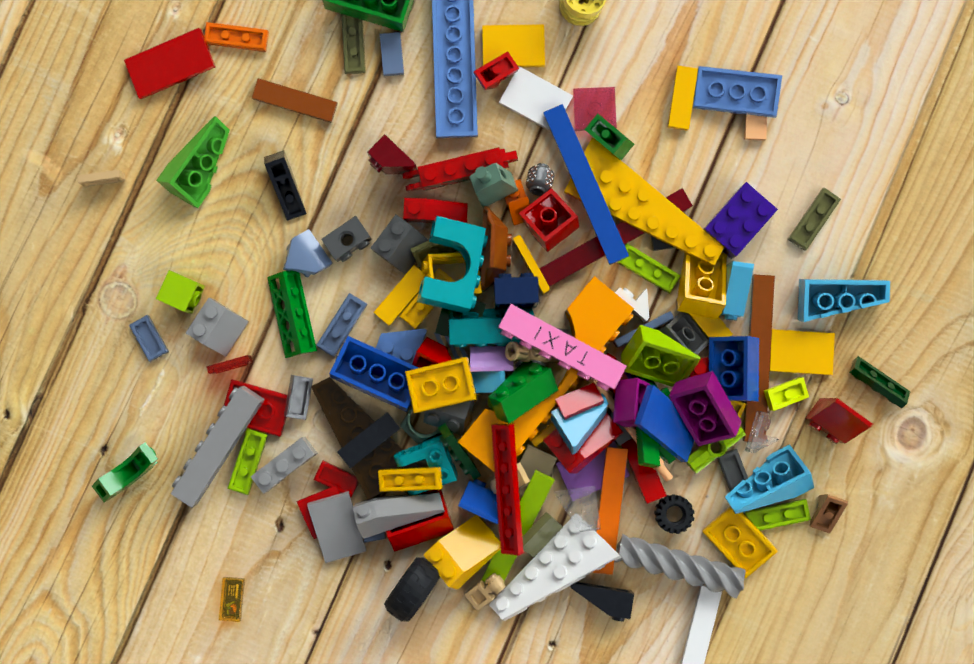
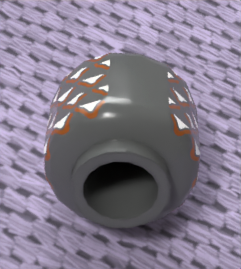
M544 163L530 167L526 179V187L530 193L542 196L551 189L555 177L554 171Z

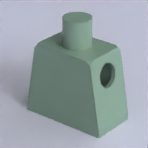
M497 163L487 167H478L475 173L470 175L472 185L482 207L491 205L518 191L512 173Z

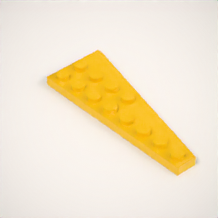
M591 138L584 154L611 216L705 263L715 266L724 246L601 143ZM571 178L564 193L581 201Z

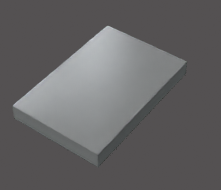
M349 491L307 503L325 563L366 552L363 537L355 522Z

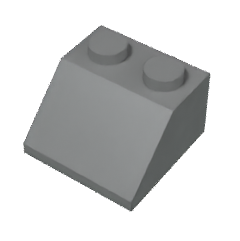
M208 298L186 331V334L226 357L249 321L218 301Z

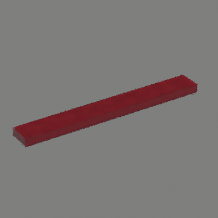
M683 188L666 197L682 212L693 206ZM625 222L616 225L624 245L645 234V232ZM596 236L539 269L550 287L604 257L605 254Z

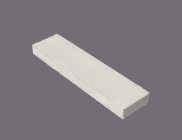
M704 585L700 586L681 664H704L722 591L716 593L710 591Z

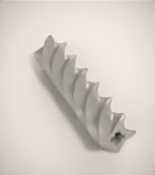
M622 534L617 544L616 552L622 558L614 560V562L623 560L630 568L644 567L651 574L664 572L671 580L676 581L684 578L692 586L705 584L710 591L716 593L726 590L732 598L736 599L740 591L744 589L746 570L743 568H731L722 562H710L702 556H690L684 551L677 549L669 550L664 545L649 544L641 538H628L624 534Z

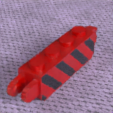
M498 147L419 166L417 170L405 172L402 176L403 179L420 176L421 182L405 186L407 192L419 189L427 191L471 180L470 175L475 173V170L481 166L487 167L497 163L503 168H509L508 163L518 161L516 150L505 153V149Z

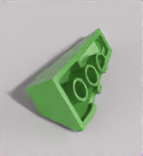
M214 116L167 164L156 181L171 194L193 207L199 208L210 192L212 186L210 182L213 173L217 171L218 167L216 164L219 155L223 153L230 129Z

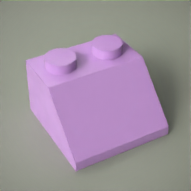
M495 343V346L478 347L474 344V347H470L471 372H513V361H509L505 356L506 346H497Z

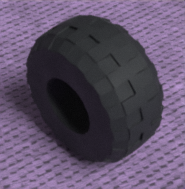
M416 557L385 601L386 611L398 620L409 622L440 578L439 572L431 562L425 558Z

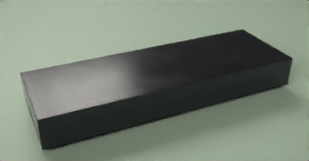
M386 412L337 451V453L349 468H352L397 432L400 427L389 413Z

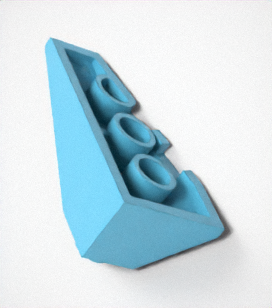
M790 444L770 454L766 458L767 461L760 468L756 467L753 470V474L747 480H742L725 496L735 514L792 499L814 488L811 472Z

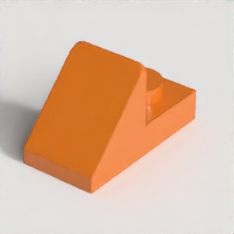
M521 179L515 181L518 191L505 197L514 226L524 223L519 213L530 205Z

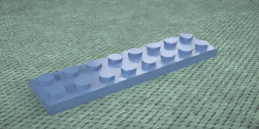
M432 0L436 138L478 137L476 76L473 73L476 70L473 0Z

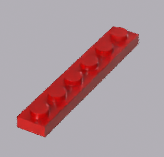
M496 423L491 425L501 554L519 556L524 554L514 424Z

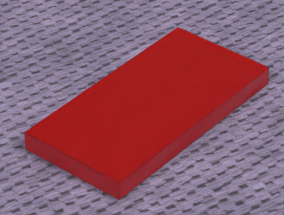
M196 28L124 60L139 99L146 98L216 68L200 28Z

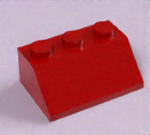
M441 489L428 490L419 494L440 493L445 512L386 531L394 552L446 535L454 530Z

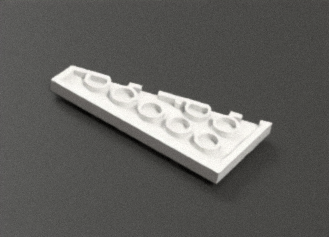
M576 513L500 592L489 606L502 620L506 621L525 611L527 607L536 602L545 600L547 596L555 592L558 593L585 578L591 572L600 570L611 561H616L622 557Z

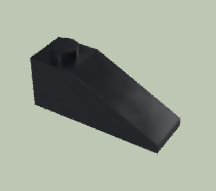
M283 150L264 157V165L287 221L307 214L285 151Z
M576 582L570 585V588L607 615L612 616L613 620L623 622L625 619H631L634 599L632 590L584 582Z

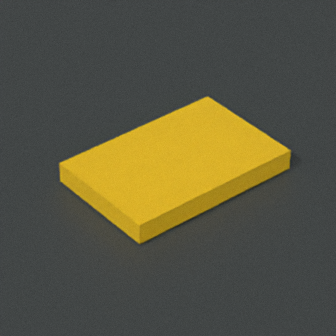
M544 24L482 25L483 65L508 51L518 67H545Z
M772 329L770 371L833 375L835 333Z
M468 357L405 371L414 413L477 399Z
M731 506L702 530L707 538L735 567L746 570L745 578L750 576L778 552L776 547L743 512L735 514Z

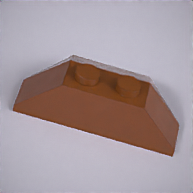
M483 206V227L486 228L485 235L488 236L486 247L482 248V255L484 256L481 267L482 292H485L494 284V278H498L499 274L506 273V267H511V255L507 254V246H511L512 234H508V228L488 206Z

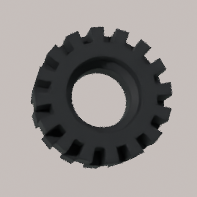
M672 494L661 498L659 504H656V511L654 510L655 520L663 530L671 534H680V532H685L688 527L692 526L691 522L694 521L693 514L695 512L692 509V504L686 498ZM672 506H678L682 510V517L677 522L669 521L666 516L667 510Z

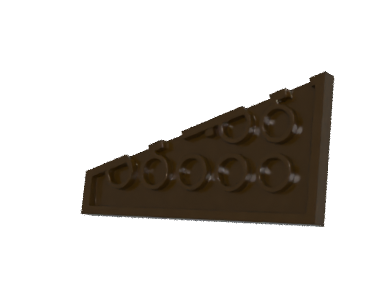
M330 377L311 386L341 448L375 422ZM391 437L352 467L367 500L382 493L379 490L378 470L421 468L416 462L403 467H397L393 456L403 449Z

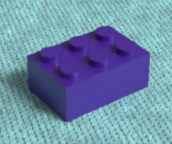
M745 182L703 229L724 246L723 252L733 259L737 257L778 209L750 184Z

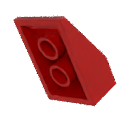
M819 398L806 416V419L810 421L809 425L819 432L820 430L828 434L826 438L835 444L838 442L846 444L873 425V423L838 398Z
M606 412L598 426L578 452L573 455L557 429L551 432L543 441L569 473L577 474L624 432Z

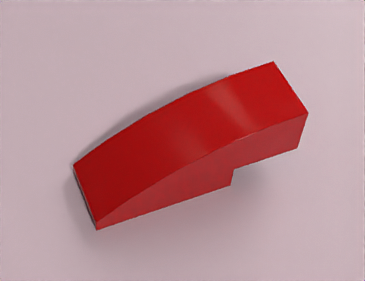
M629 439L621 444L622 448L628 449L627 461L645 503L648 504L667 496L656 469L638 465L637 443L634 439Z

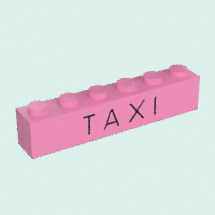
M512 304L509 306L498 327L502 330L500 334L511 340L513 336L521 340L520 345L530 350L532 347L540 350L539 355L548 360L551 357L559 360L558 365L567 370H570L571 367L578 371V376L586 380L592 378L598 381L596 385L606 391L609 388L615 389L627 367Z

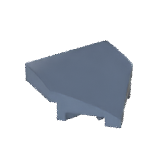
M308 229L291 239L290 244L287 246V257L283 270L289 272L293 270L304 274L305 277H309L311 274L315 275L330 267L332 261Z

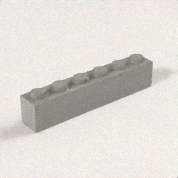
M241 386L238 389L235 388L229 396L231 401L227 406L224 405L217 415L220 418L216 424L212 423L206 431L207 438L204 442L200 441L194 450L197 452L193 459L190 458L184 465L183 469L185 472L182 477L178 476L172 484L174 489L171 495L191 508L198 504L265 400L245 386Z

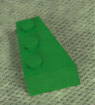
M530 361L528 363L523 362L489 396L497 419L510 424L559 389L551 368Z

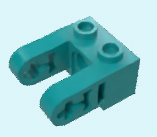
M442 435L423 441V443L402 450L393 456L397 467H403L426 459L429 467H441L442 485L457 480V469L449 449L443 445L439 438ZM428 490L408 491V494L416 495Z

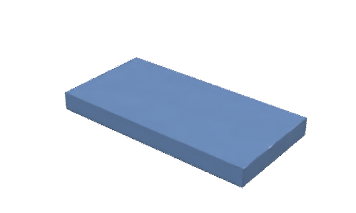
M699 66L693 108L776 118L782 75Z

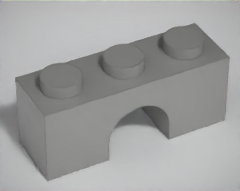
M301 437L253 474L251 478L264 494L314 457L317 451L306 437Z

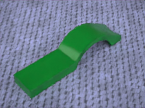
M632 374V378H639L658 388L654 381ZM636 426L638 465L651 468L659 467V444Z

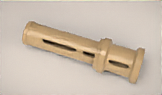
M509 342L505 348V356L509 361L518 359L525 363L532 360L557 364L559 360L553 357L548 360L539 355L540 350L532 347L530 350L516 342Z

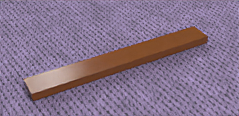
M752 275L749 336L759 338V401H745L744 432L746 435L743 437L745 442H766L768 404L764 390L769 389L775 276Z

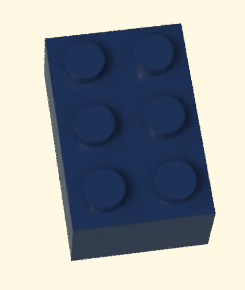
M521 273L520 277H512L511 274H499L498 278H494L495 309L509 308L511 304L518 308H533L539 304L538 277H533V273Z

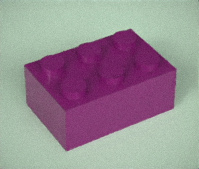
M713 371L675 382L669 397L698 446L736 437L741 420Z

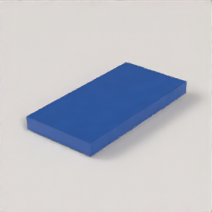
M647 385L634 424L678 460L688 462L694 438L673 402L654 385Z

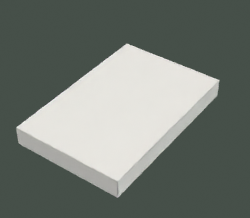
M519 66L518 72L512 77L499 104L551 132L543 112L563 104L566 111L573 95Z

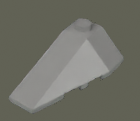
M440 493L378 496L355 503L353 506L355 522L363 539L445 512Z

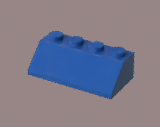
M347 336L329 374L336 381L407 412L412 402L405 371L418 369V367Z

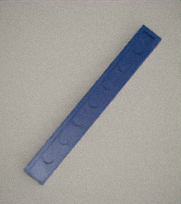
M563 104L543 112L609 265L628 258L629 254Z

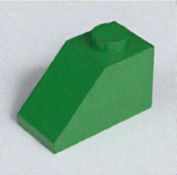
M598 113L584 129L620 160L635 145Z

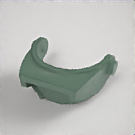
M412 404L410 405L412 408L403 419L400 427L418 445L441 433L438 428L431 434H422L416 431L411 424L413 406Z

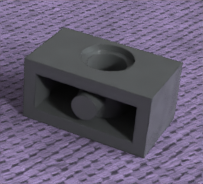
M354 216L321 240L337 262L340 260L344 262L353 256L352 252L356 249L362 250L366 248L372 238L357 216ZM346 236L353 237V243L349 246L343 245V239Z

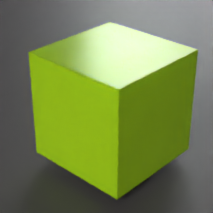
M169 270L156 299L183 312L192 314L201 299L205 286Z

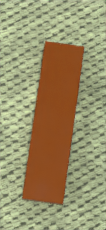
M259 78L252 95L253 100L330 123L333 121L338 105L336 101Z

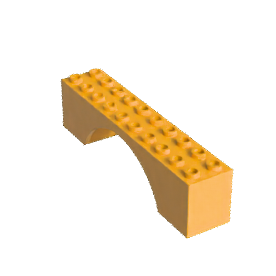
M594 276L566 309L565 314L569 320L572 337L604 353L607 349L604 345L607 341L611 342L618 336L620 325L624 326L634 316L631 314L634 308ZM572 367L570 370H567L557 386L558 391L510 423L514 424L516 457L525 449L523 445L527 439L532 440L539 432L536 429L541 422L545 424L550 419V411L554 406L557 407L555 399L563 396L567 390L572 391L580 382L577 379L579 377L577 370ZM485 408L458 443L495 473L491 425L508 423L497 419L494 411Z

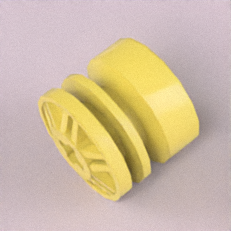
M559 0V9L562 16L569 23L576 26H585L593 23L598 18L606 0H582L584 1L582 5L578 3L581 0Z

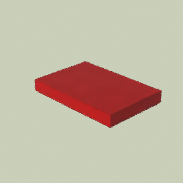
M231 379L224 405L227 406L231 401L229 396L235 388L238 389L241 386L249 388L265 400L247 428L281 437L287 418L284 417L287 394Z

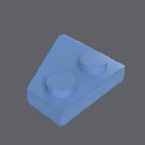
M427 329L381 333L376 349L412 364L416 351L424 341Z

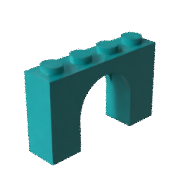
M436 216L432 223L429 242L456 249L465 260L466 272L464 277L456 282H446L424 277L420 283L417 302L465 314L471 308H474L476 303L474 290L478 288L480 276L477 275L478 269L482 267L484 256L481 255L482 248L486 247L488 236L485 235L486 228Z

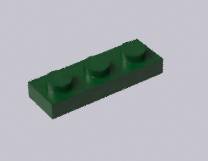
M857 356L853 360L849 373L857 380H861L871 387L872 390L880 393L900 408H903L908 403L910 395L908 389L861 357Z
M446 423L438 427L442 434L439 437L446 448L451 447L452 450L449 452L456 462L458 460L462 462L459 466L465 475L470 474L474 480L480 477L481 474L461 444L458 443V440Z

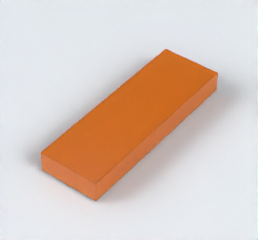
M206 22L204 38L207 45L266 52L269 31Z

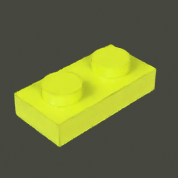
M798 377L764 390L769 411H775L809 398L804 377Z

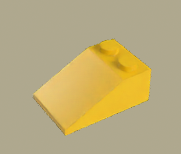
M684 253L678 289L677 311L719 318L726 306L727 254L721 253L715 266H712Z
M475 515L438 540L423 555L438 570L439 576L448 587L459 589L501 548L499 539L481 517Z

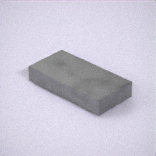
M291 375L284 417L306 420L313 378Z

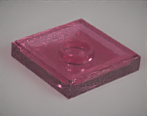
M615 87L573 88L575 131H585L584 129L597 113L617 128Z

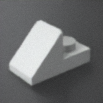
M618 288L615 293L634 308L632 313L643 322L649 319L647 288L636 300L633 299L634 294L627 288Z

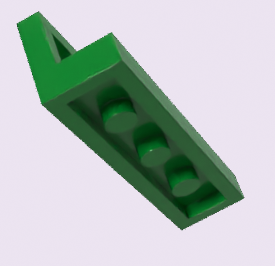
M293 270L290 272L282 271L267 277L285 358L317 351L300 273ZM276 279H279L280 289L277 288ZM282 300L284 301V304H285L284 310H283L282 307H281V301H282ZM286 320L289 322V330L286 329ZM291 341L293 342L295 351L293 352L291 351L290 347Z

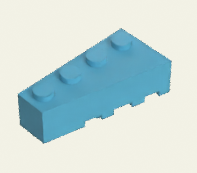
M799 279L798 321L807 322L834 314L890 302V281Z

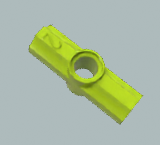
M740 426L736 437L718 441L720 449L716 453L711 451L710 446L712 443L700 446L689 455L688 462L686 463L697 474L717 457L724 455L726 450L746 435L744 430Z

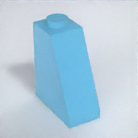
M732 261L726 265V306L720 314L725 316L724 319L737 321V317L744 316L754 264Z
M505 371L471 372L476 393H493L505 381Z
M601 394L604 399L603 404L565 420L559 408L551 411V421L572 455L578 452L606 415L608 401L603 394Z

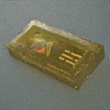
M223 577L219 610L220 621H241L245 578Z

